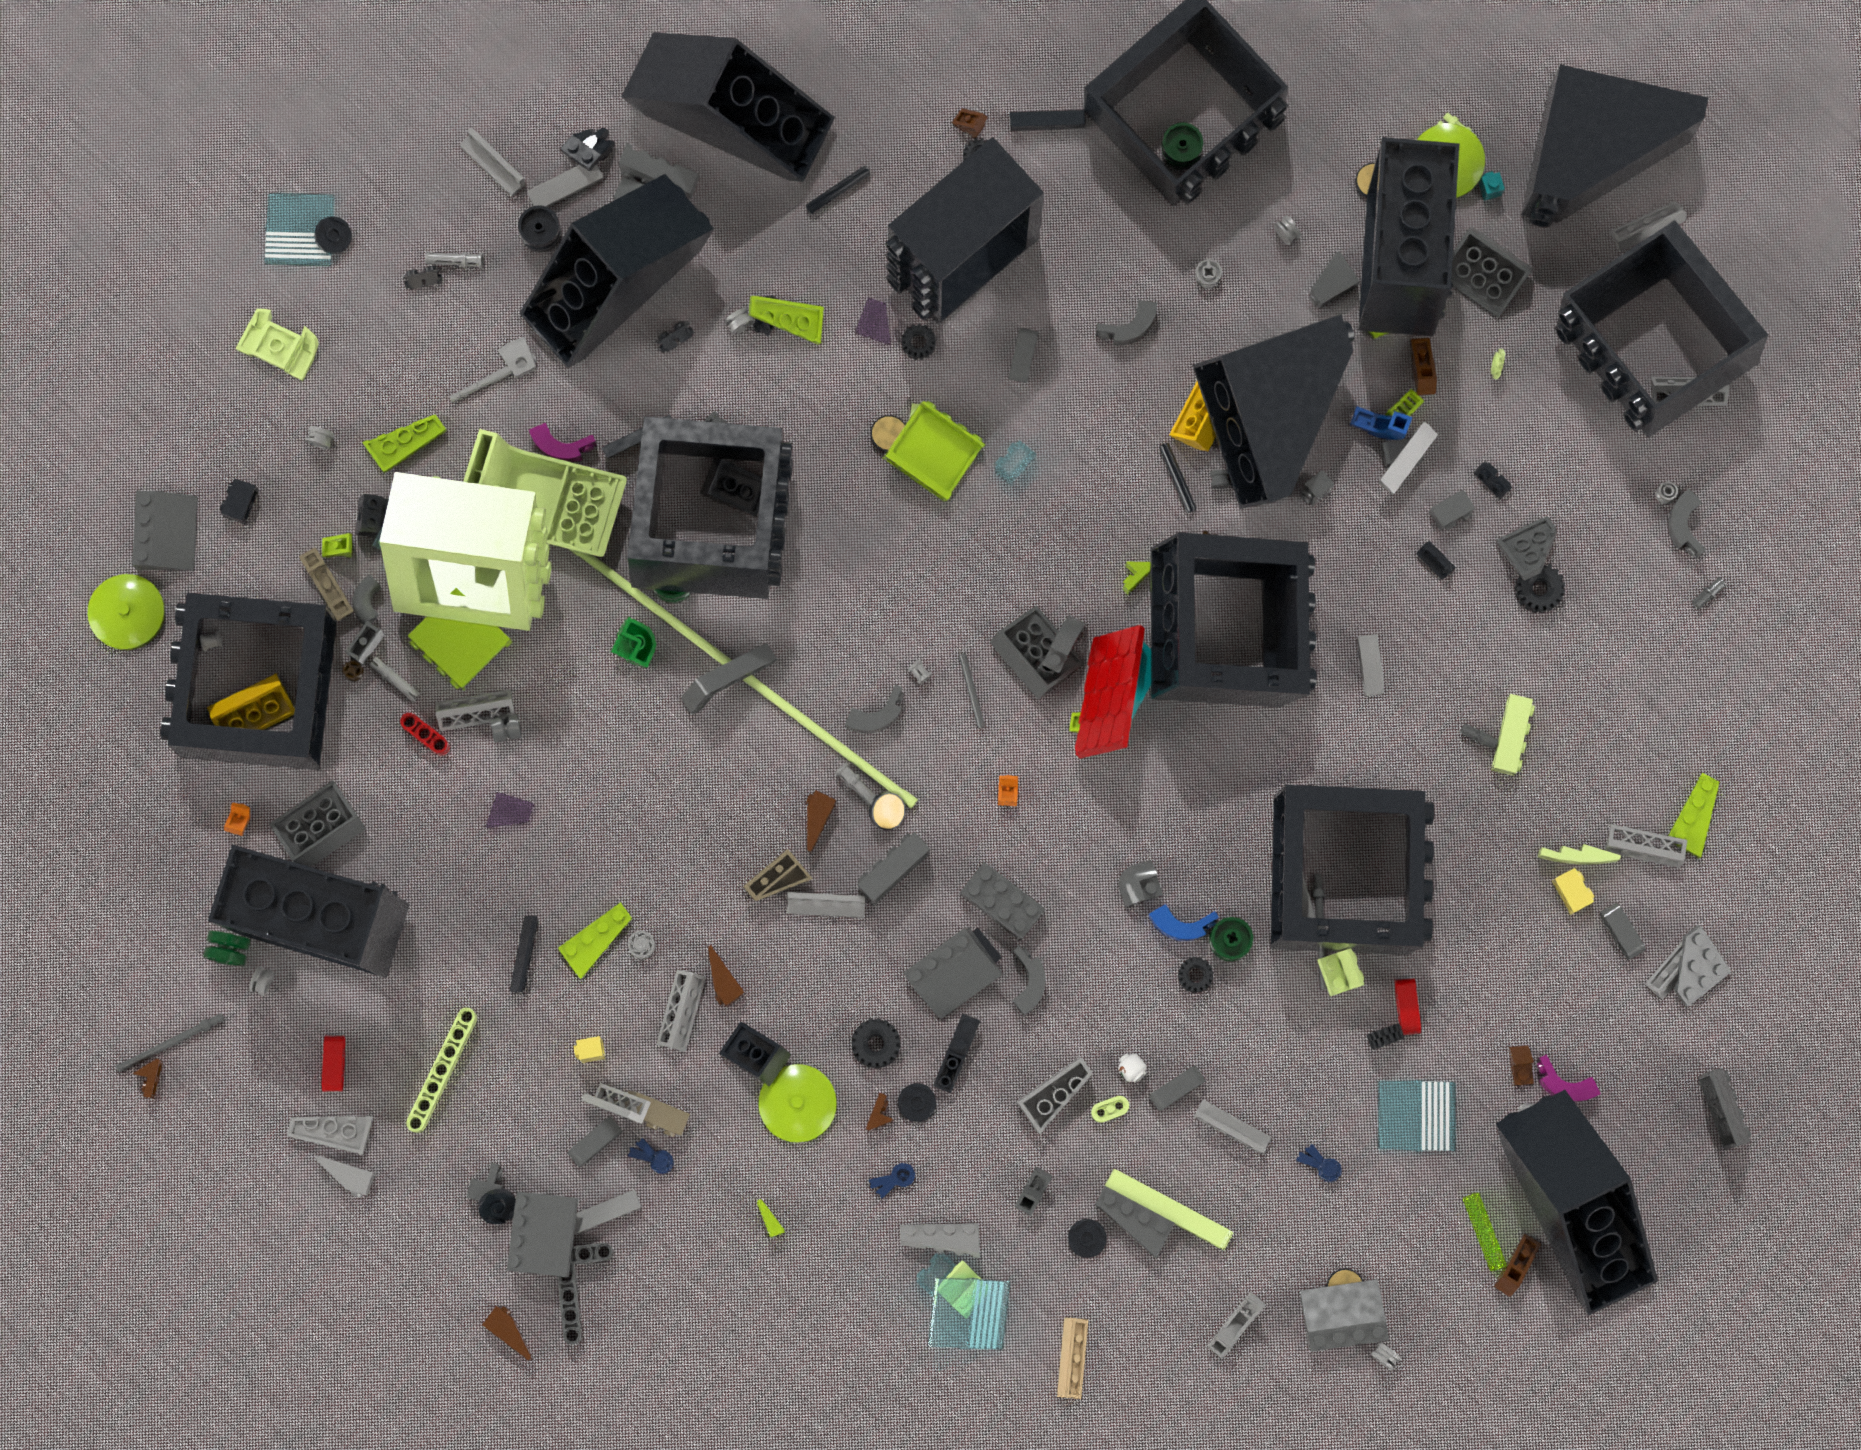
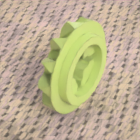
M1499 349L1494 354L1491 366L1493 379H1498L1501 375L1505 360L1503 349Z

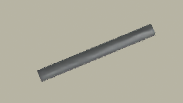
M963 653L959 655L974 716L977 727L983 728L985 724L967 655Z

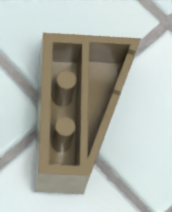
M786 849L742 887L754 901H758L813 878L789 849Z
M628 1090L629 1094L651 1102L643 1122L647 1123V1127L654 1130L661 1128L664 1130V1134L674 1137L675 1134L682 1135L690 1115L689 1113L641 1093ZM630 1100L625 1102V1108L630 1105ZM642 1104L636 1107L637 1114L639 1113Z

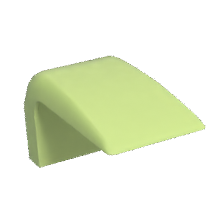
M479 429L463 482L488 486L500 485L502 488L535 492L537 507L546 509L544 526L548 527L546 544L602 557L608 545L627 479L622 475L515 448L509 445L498 433Z

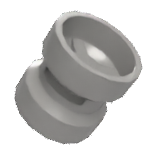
M1664 482L1656 491V499L1662 504L1672 502L1678 494L1677 486L1673 482Z

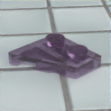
M868 297L855 333L890 345L886 303Z
M497 792L485 827L490 829L498 826L528 823L535 804Z

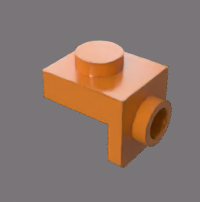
M1000 775L998 805L1017 806L1018 776Z
M232 802L231 812L224 825V831L243 836L251 818L250 807L242 803Z

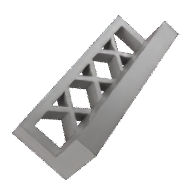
M471 127L467 130L469 136L459 144L460 147L513 197L526 185L524 178Z
M1651 377L1650 385L1652 387L1653 401L1656 404L1662 401L1656 400L1657 392H1665L1669 396L1696 377ZM1728 384L1717 391L1724 392L1723 400H1714L1712 398L1713 395H1711L1696 406H1727L1730 385Z
M511 689L435 702V712L440 731L491 723V718L501 716L505 719L507 715L515 714ZM509 706L511 713L502 714L498 711L501 707ZM483 710L491 712L489 717H482L479 714ZM466 713L473 716L470 720L467 721L460 718L463 714ZM443 717L454 719L450 724L443 725L442 723Z
M1611 824L1605 851L1680 868L1685 860L1687 840ZM1614 831L1622 832L1625 839L1621 841L1613 839ZM1635 835L1641 836L1644 843L1640 845L1635 844L1631 838ZM1654 839L1660 840L1663 847L1659 849L1654 848L1650 842ZM1673 843L1682 845L1681 853L1673 852L1670 845Z
M788 892L787 914L864 918L865 896Z
M676 971L656 1045L686 1052L706 977L693 972ZM682 976H686L685 983L681 986ZM680 995V1001L676 1004V997ZM673 1014H675V1019H674V1021L671 1023V1022H670L671 1016H672ZM670 1033L668 1043L664 1042L666 1034Z
M600 1083L595 1096L584 1093L582 1097L584 1102L642 1124L651 1103ZM605 1089H606L607 1096H606L605 1098L601 1099L602 1096H603V1093H604V1091H605ZM618 1095L619 1100L614 1103L613 1098ZM630 1100V1105L625 1108V1102ZM642 1104L641 1109L637 1114L636 1107Z
M1202 1100L1193 1116L1261 1155L1266 1151V1147L1272 1138L1205 1100Z

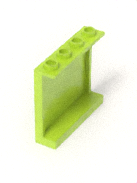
M922 401L883 459L945 502L950 498L952 491L985 444L978 435H971L967 432V428L964 425L953 422L950 415L936 410V406L933 403Z
M457 587L450 593V595L466 597ZM428 616L408 635L411 640L409 644L416 651L420 649L424 653L422 656L430 664L434 662L438 666L436 670L443 677L447 675L451 678L449 682L457 690L461 688L463 691L466 690L465 686L505 646L508 647L512 643L511 639L498 626Z

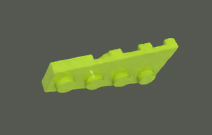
M750 296L749 316L817 345L821 344L824 307Z
M436 414L413 422L409 426L400 427L393 432L382 434L375 439L366 440L362 443L385 474L447 430Z
M1704 773L1697 780L1668 834L1670 837L1687 840L1686 851L1699 859L1702 856L1720 783ZM1673 843L1674 845H1676V846L1679 847V848H1681V846H1682V845H1680V844H1675V843Z
M621 902L558 947L580 980L632 920V917Z

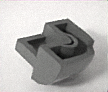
M1151 860L1126 868L1120 876L1119 890L1125 908L1163 896L1157 873Z

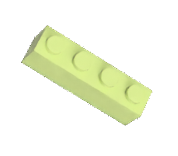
M1513 694L1508 696L1491 771L1512 776L1517 771L1520 772L1522 760L1519 759L1521 753H1524L1526 748L1524 737L1525 734H1529L1531 726L1528 723L1529 716H1533L1535 708L1532 705L1533 699Z

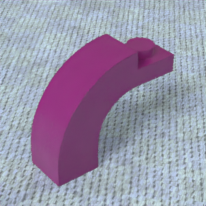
M546 422L529 429L535 446L547 457L574 463L583 460L581 452L588 453L597 446L593 434L573 443L559 442L551 435Z
M1547 1054L1537 1059V1068L1541 1074L1544 1073L1545 1075L1539 1082L1550 1095L1566 1090L1574 1102H1583L1601 1094L1593 1077L1578 1083H1569L1562 1080L1556 1074Z

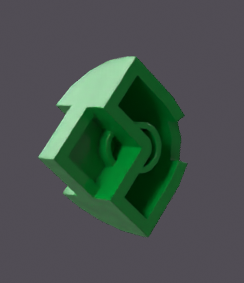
M627 617L616 635L617 638L610 653L625 659L626 662L648 668L657 645L655 636L651 631L652 629L639 621Z

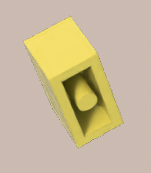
M1575 868L1552 880L1570 915L1594 902V895L1591 889L1586 888L1583 883L1585 880L1582 873Z
M600 1036L576 1040L577 1045L574 1046L575 1057L582 1063L606 1059L603 1040Z

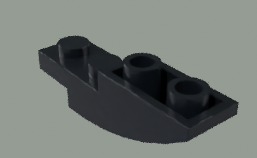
M962 1013L933 1087L951 1094L980 1024V1019Z

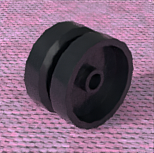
M538 205L526 209L520 215L518 231L524 245L528 249L541 253L555 248L561 238V226L554 211L548 207Z

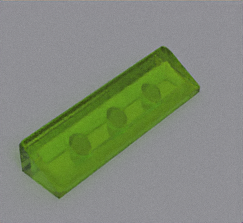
M1476 1192L1463 1197L1464 1205L1489 1270L1494 1271L1506 1267V1261L1480 1194Z

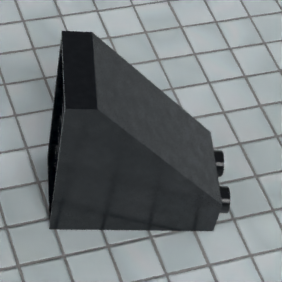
M653 32L621 96L629 104L653 120L786 180L804 182L835 119L832 114L737 38Z
M1560 64L1547 91L1521 215L1530 217L1529 222L1532 225L1550 227L1552 222L1559 223L1690 143L1703 122L1709 98Z
M663 174L572 222L519 314L563 364L570 368L584 360L702 250L715 228L710 224L708 217L704 213L699 212L689 201L684 190L679 185L674 184L666 174Z
M1342 314L1302 326L1192 365L1240 509L1271 503L1291 496L1353 353L1351 343L1354 341V331L1351 324L1343 320Z
M1566 1090L1555 1095L1544 1096L1538 1103L1520 1112L1509 1113L1503 1120L1495 1123L1502 1148L1577 1300L1588 1316L1658 1282L1631 1178Z

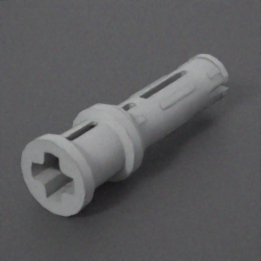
M426 252L425 262L426 264L457 265L463 269L478 267L482 270L484 254Z
M847 762L844 763L834 774L839 776L846 783V787L852 788L869 806L870 804L872 805L876 795L860 780V775L855 774L848 767Z

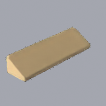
M1077 1318L1064 1319L1057 1397L1081 1399L1089 1320Z

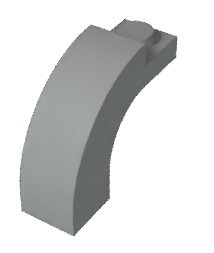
M1250 1292L1220 1327L1207 1347L1220 1358H1223L1266 1304Z

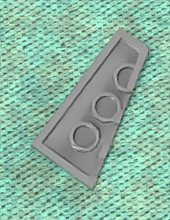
M373 1116L292 1117L287 1137L364 1155Z
M978 1223L900 1225V1245L921 1249L930 1247L939 1252L948 1250L954 1251L956 1255L963 1256L966 1253L972 1254L974 1258H980Z

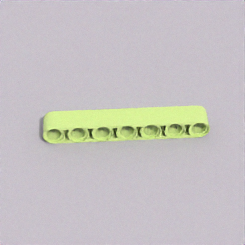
M463 1008L459 1011L411 1110L406 1124L408 1129L414 1133H421L426 1128L477 1022V1015L470 1008ZM467 1012L472 1013L471 1021L464 1022L463 1015ZM463 1030V1038L455 1040V1032ZM448 1048L455 1049V1055L451 1058L446 1056ZM445 1065L447 1072L444 1075H438L437 1069L439 1066ZM432 1083H437L438 1090L435 1093L429 1092V1086ZM423 1101L430 1103V1107L426 1111L420 1109ZM417 1118L420 1119L421 1126L418 1129H413L412 1121Z
M1113 1169L1105 1184L1110 1189L1171 1220L1175 1225L1222 1250H1225L1233 1235V1232L1118 1170Z

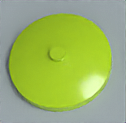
M1440 124L1429 128L1419 136L1417 140L1460 143L1456 198L1469 193L1478 184L1485 168V153L1481 142L1473 132L1457 124Z
M121 574L105 580L93 592L88 604V621L93 633L104 644L118 650H134L145 646L158 635L165 620V604L162 595L150 581L138 575Z
M793 1064L783 1067L770 1087L763 1084L760 1091L759 1112L762 1121L772 1134L784 1141L802 1143L819 1137L829 1128L836 1113L837 1100L831 1082L822 1072L808 1065Z

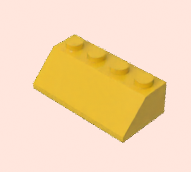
M1196 382L1169 435L1195 449L1209 451L1216 435L1198 382Z
M277 673L207 707L210 718L215 726L264 730L294 715L295 708Z

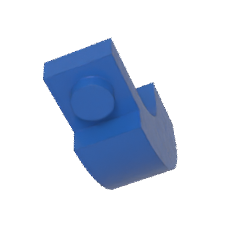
M1356 407L1350 426L1367 431V434L1375 437L1402 440L1407 434L1412 417L1394 411L1392 416H1385Z
M1166 904L1148 915L1153 925L1163 935L1173 940L1185 942L1203 938L1206 935L1203 928L1206 927L1207 930L1216 925V920L1219 918L1214 911L1197 922L1183 923L1172 915Z

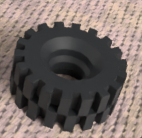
M1544 564L1542 572L1525 581L1519 576L1515 586V591H1517L1516 598L1520 599L1519 603L1521 605L1524 604L1526 606V610L1532 609L1533 613L1540 611V613L1549 612L1559 604L1565 594L1564 587L1566 585L1562 581L1563 575L1558 574L1559 570L1557 568L1555 570L1552 569V565L1548 564V566H1545ZM1539 581L1547 586V592L1542 596L1536 595L1533 591L1534 583Z
M869 1019L861 1023L852 1036L853 1053L856 1059L868 1068L880 1069V1067H886L899 1054V1034L895 1027L886 1020ZM874 1036L880 1037L884 1042V1046L880 1051H872L868 1046L869 1040Z

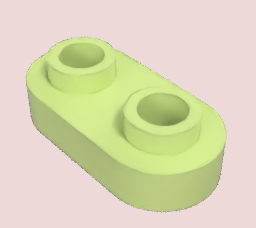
M1123 1096L1110 1098L1095 1104L1091 1110V1116L1099 1123L1109 1121L1124 1115L1129 1109V1102ZM1116 1103H1121L1123 1108L1121 1110L1116 1109ZM1100 1109L1104 1111V1116L1102 1117L1097 1114V1111Z

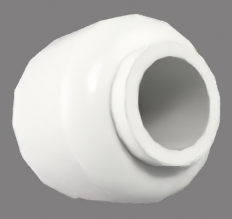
M1127 1053L1119 1059L1118 1071L1127 1082L1133 1081L1136 1083L1146 1075L1147 1066L1137 1054L1129 1055Z

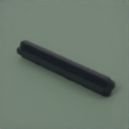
M866 166L861 167L806 204L807 211L813 214L870 175L869 169Z
M1169 443L1161 444L1159 449L1186 512L1192 513L1196 511L1197 507Z

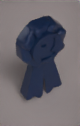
M643 1138L640 1139V1142L635 1143L643 1152L633 1147L630 1148L631 1152L627 1155L628 1157L650 1162L651 1169L659 1175L669 1173L674 1166L673 1156L665 1150L655 1152Z
M1312 1143L1310 1147L1305 1148V1151L1310 1156L1299 1152V1157L1296 1158L1297 1162L1318 1169L1319 1177L1325 1182H1335L1342 1175L1341 1164L1334 1158L1324 1159Z
M899 1163L893 1167L891 1175L869 1179L868 1181L871 1183L870 1188L874 1189L882 1186L876 1191L882 1199L896 1185L907 1187L912 1184L915 1178V1171L910 1164Z

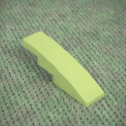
M1583 844L1580 850L1562 846L1559 852L1542 847L1537 857L1569 864H1604L1617 862L1620 860L1621 855Z

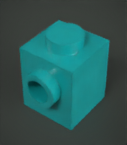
M1487 172L1483 174L1478 183L1484 201L1501 197L1505 191L1500 172Z

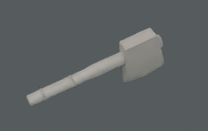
M525 337L511 341L497 350L507 364L506 367L450 395L449 398L452 403L511 374L518 379L536 370L535 362L537 360L534 354H531Z

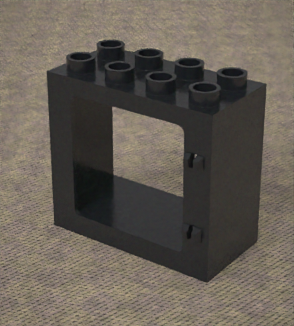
M1184 0L1084 87L1083 110L1174 207L1181 200L1186 205L1193 202L1202 193L1203 189L1200 185L1209 175L1214 181L1224 175L1231 166L1228 161L1234 153L1238 151L1241 156L1248 154L1259 142L1256 136L1264 127L1269 132H1272L1283 123L1287 117L1284 112L1289 107V104L1286 102L1289 87L1207 0ZM1190 43L1252 108L1254 113L1178 178L1114 110V106L1183 46ZM1207 45H1208V48L1211 50V52H1212L1213 54H1211V53L1205 48ZM1247 87V90L1252 95L1250 96L1243 88Z
M994 137L990 138L888 225V241L885 243L888 249V253L885 254L888 260V264L885 266L889 272L886 276L888 283L899 294L905 290L910 293L914 300L911 303V307L923 321L931 317L939 325L1039 240L1044 192Z
M1382 137L1367 190L1358 331L1434 337L1439 320L1445 317L1443 310H1445L1447 299L1451 298L1453 293L1450 290L1453 288L1451 277L1460 143Z
M1676 220L1563 293L1560 311H1558V325L1555 326L1559 339L1565 345L1573 343L1580 351L1577 358L1582 368L1588 374L1595 371L1603 380L1600 387L1605 397L1612 403L1618 400L1626 409L1623 417L1628 426L1635 432L1642 429L1648 438L1758 365L1768 338L1767 332ZM1668 279L1728 353V357L1656 404L1594 325L1661 280Z
M644 416L627 556L631 588L769 599L770 586L780 587L781 551H784L786 528H784L785 516L788 515L789 508L788 485L792 478L793 468L792 443L783 442L782 428ZM665 454L764 462L756 542L754 545L740 546L656 539Z
M187 593L186 604L178 603L175 611L176 626H182L181 641H173L171 645L170 662L171 664H177L178 667L176 679H168L166 684L165 699L166 702H173L171 717H163L161 740H167L168 746L180 757L187 759L320 770L337 629V619L326 605ZM205 618L304 628L293 729L291 732L191 724L201 644L200 635H202L203 620Z
M1286 784L1273 796L1270 949L1341 952L1352 949L1354 953L1410 955L1424 947V941L1430 942L1432 940L1433 922L1432 918H1424L1425 902H1432L1433 881L1432 879H1424L1425 864H1432L1434 857L1433 841L1425 840L1426 825H1432L1434 821V803L1425 802L1426 791ZM1305 810L1406 815L1404 922L1303 917L1302 883ZM1317 926H1328V930H1317ZM1378 928L1389 929V932L1378 933Z
M232 844L208 921L241 936L387 978L410 903L399 898L397 891H392L391 893L385 884L377 887L378 883L374 881L371 884L363 883Z

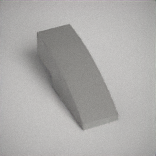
M1377 634L1359 636L1356 641L1365 697L1384 694Z

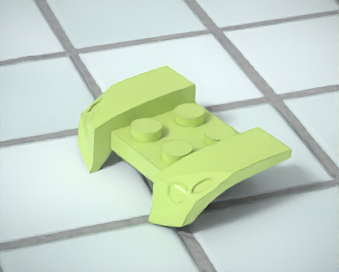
M256 309L236 350L251 357L255 356L303 381L319 345L317 337L306 326H304L300 336L271 322V310Z

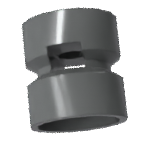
M518 714L507 715L505 719L501 716L491 718V728L495 743L506 741L508 737L511 740L522 738Z

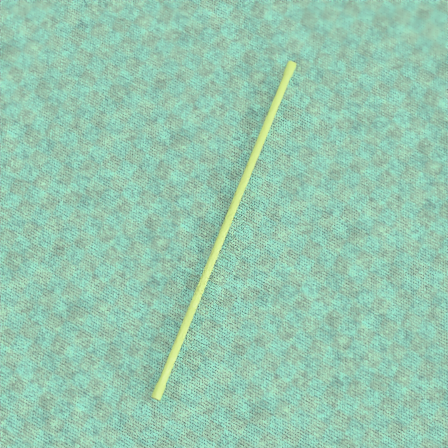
M570 550L723 665L731 661L729 657L639 589L631 588L630 582L594 555ZM751 675L743 679L748 685L891 793L901 797L904 804L909 808L916 804L917 798L900 788Z

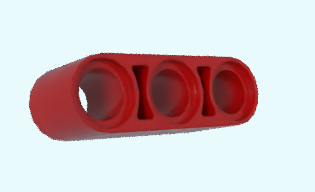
M406 713L401 717L400 723L404 730L436 755L443 756L449 752L450 745L448 741L416 715ZM408 719L415 720L412 727L405 726ZM422 731H430L429 737L425 739L420 737ZM438 742L445 743L442 750L435 749Z
M1415 978L1397 979L1394 981L1398 1021L1403 1035L1421 1034Z
M345 1035L324 1036L323 1092H343Z

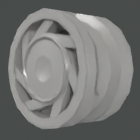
M1288 215L1284 216L1282 221L1274 223L1278 236L1286 245L1292 244L1294 239L1301 237L1299 228L1297 229L1296 223Z
M1211 259L1200 262L1195 272V279L1198 285L1207 289L1217 286L1222 275L1221 266L1218 262Z
M741 308L725 319L724 322L731 328L730 332L732 335H735V332L737 334L742 333L748 326L750 327L754 323L753 317L747 313V308Z
M309 426V437L305 438V442L321 449L330 450V442L334 439L335 434L320 427Z
M637 931L629 937L628 949L635 958L647 959L654 953L656 948L655 941L648 932Z
M258 966L252 976L249 991L253 993L259 992V995L265 996L273 981L274 971H266L263 967Z
M1378 1342L1376 1345L1377 1349L1370 1355L1383 1366L1393 1371L1395 1369L1394 1365L1402 1357L1388 1346Z

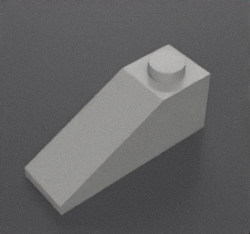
M316 1155L315 1159L344 1188L351 1191L350 1195L362 1198L363 1195L368 1196L375 1173Z

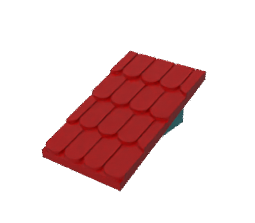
M1142 625L1093 638L1087 663L1089 669L1084 686L1085 696L1078 721L1080 727L1075 744V755L1080 759L1124 749L1128 746L1131 721L1151 686V648L1143 642L1145 628Z

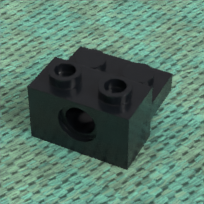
M363 494L359 497L355 535L381 537L389 499L371 494Z

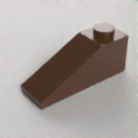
M1430 338L1411 339L1416 394H1436L1437 374Z
M815 790L814 794H809L805 803L808 805L807 851L812 854L837 803L835 799Z
M710 945L708 952L714 990L717 994L714 998L720 1006L724 1004L727 1008L744 996L745 992Z
M1524 1234L1493 1287L1511 1297L1520 1287L1541 1243Z
M504 1305L501 1308L496 1306L482 1326L527 1360L531 1361L533 1356L515 1319L511 1316L512 1311Z

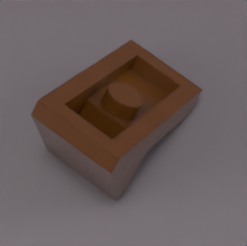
M961 108L952 124L972 138H977L984 128L988 117L984 113Z
M1529 1045L1509 1047L1513 1085L1534 1084L1532 1071L1534 1061Z
M155 1059L133 1073V1075L147 1078V1081H144L142 1085L143 1097L155 1099L163 1065L162 1060Z
M879 1093L867 1123L866 1131L870 1132L894 1121V1119L881 1114V1111H886L889 1103L886 1100L887 1095Z

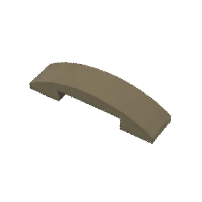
M316 547L299 556L337 621L353 613L354 610Z

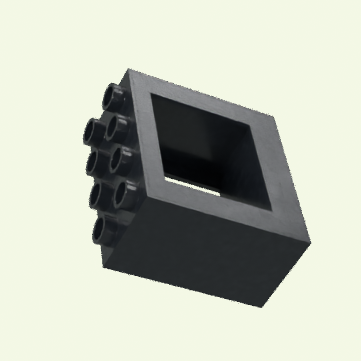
M1178 532L1150 548L1151 699L1280 708L1310 695V691L1314 690L1317 681L1315 669L1310 668V653L1314 651L1316 646V634L1314 630H1309V615H1312L1315 610L1316 598L1313 592H1309V577H1312L1315 571V558L1312 554L1308 553V542ZM1194 575L1262 580L1263 667L1195 663ZM1211 672H1213V673H1221V676H1219V675L1212 676Z

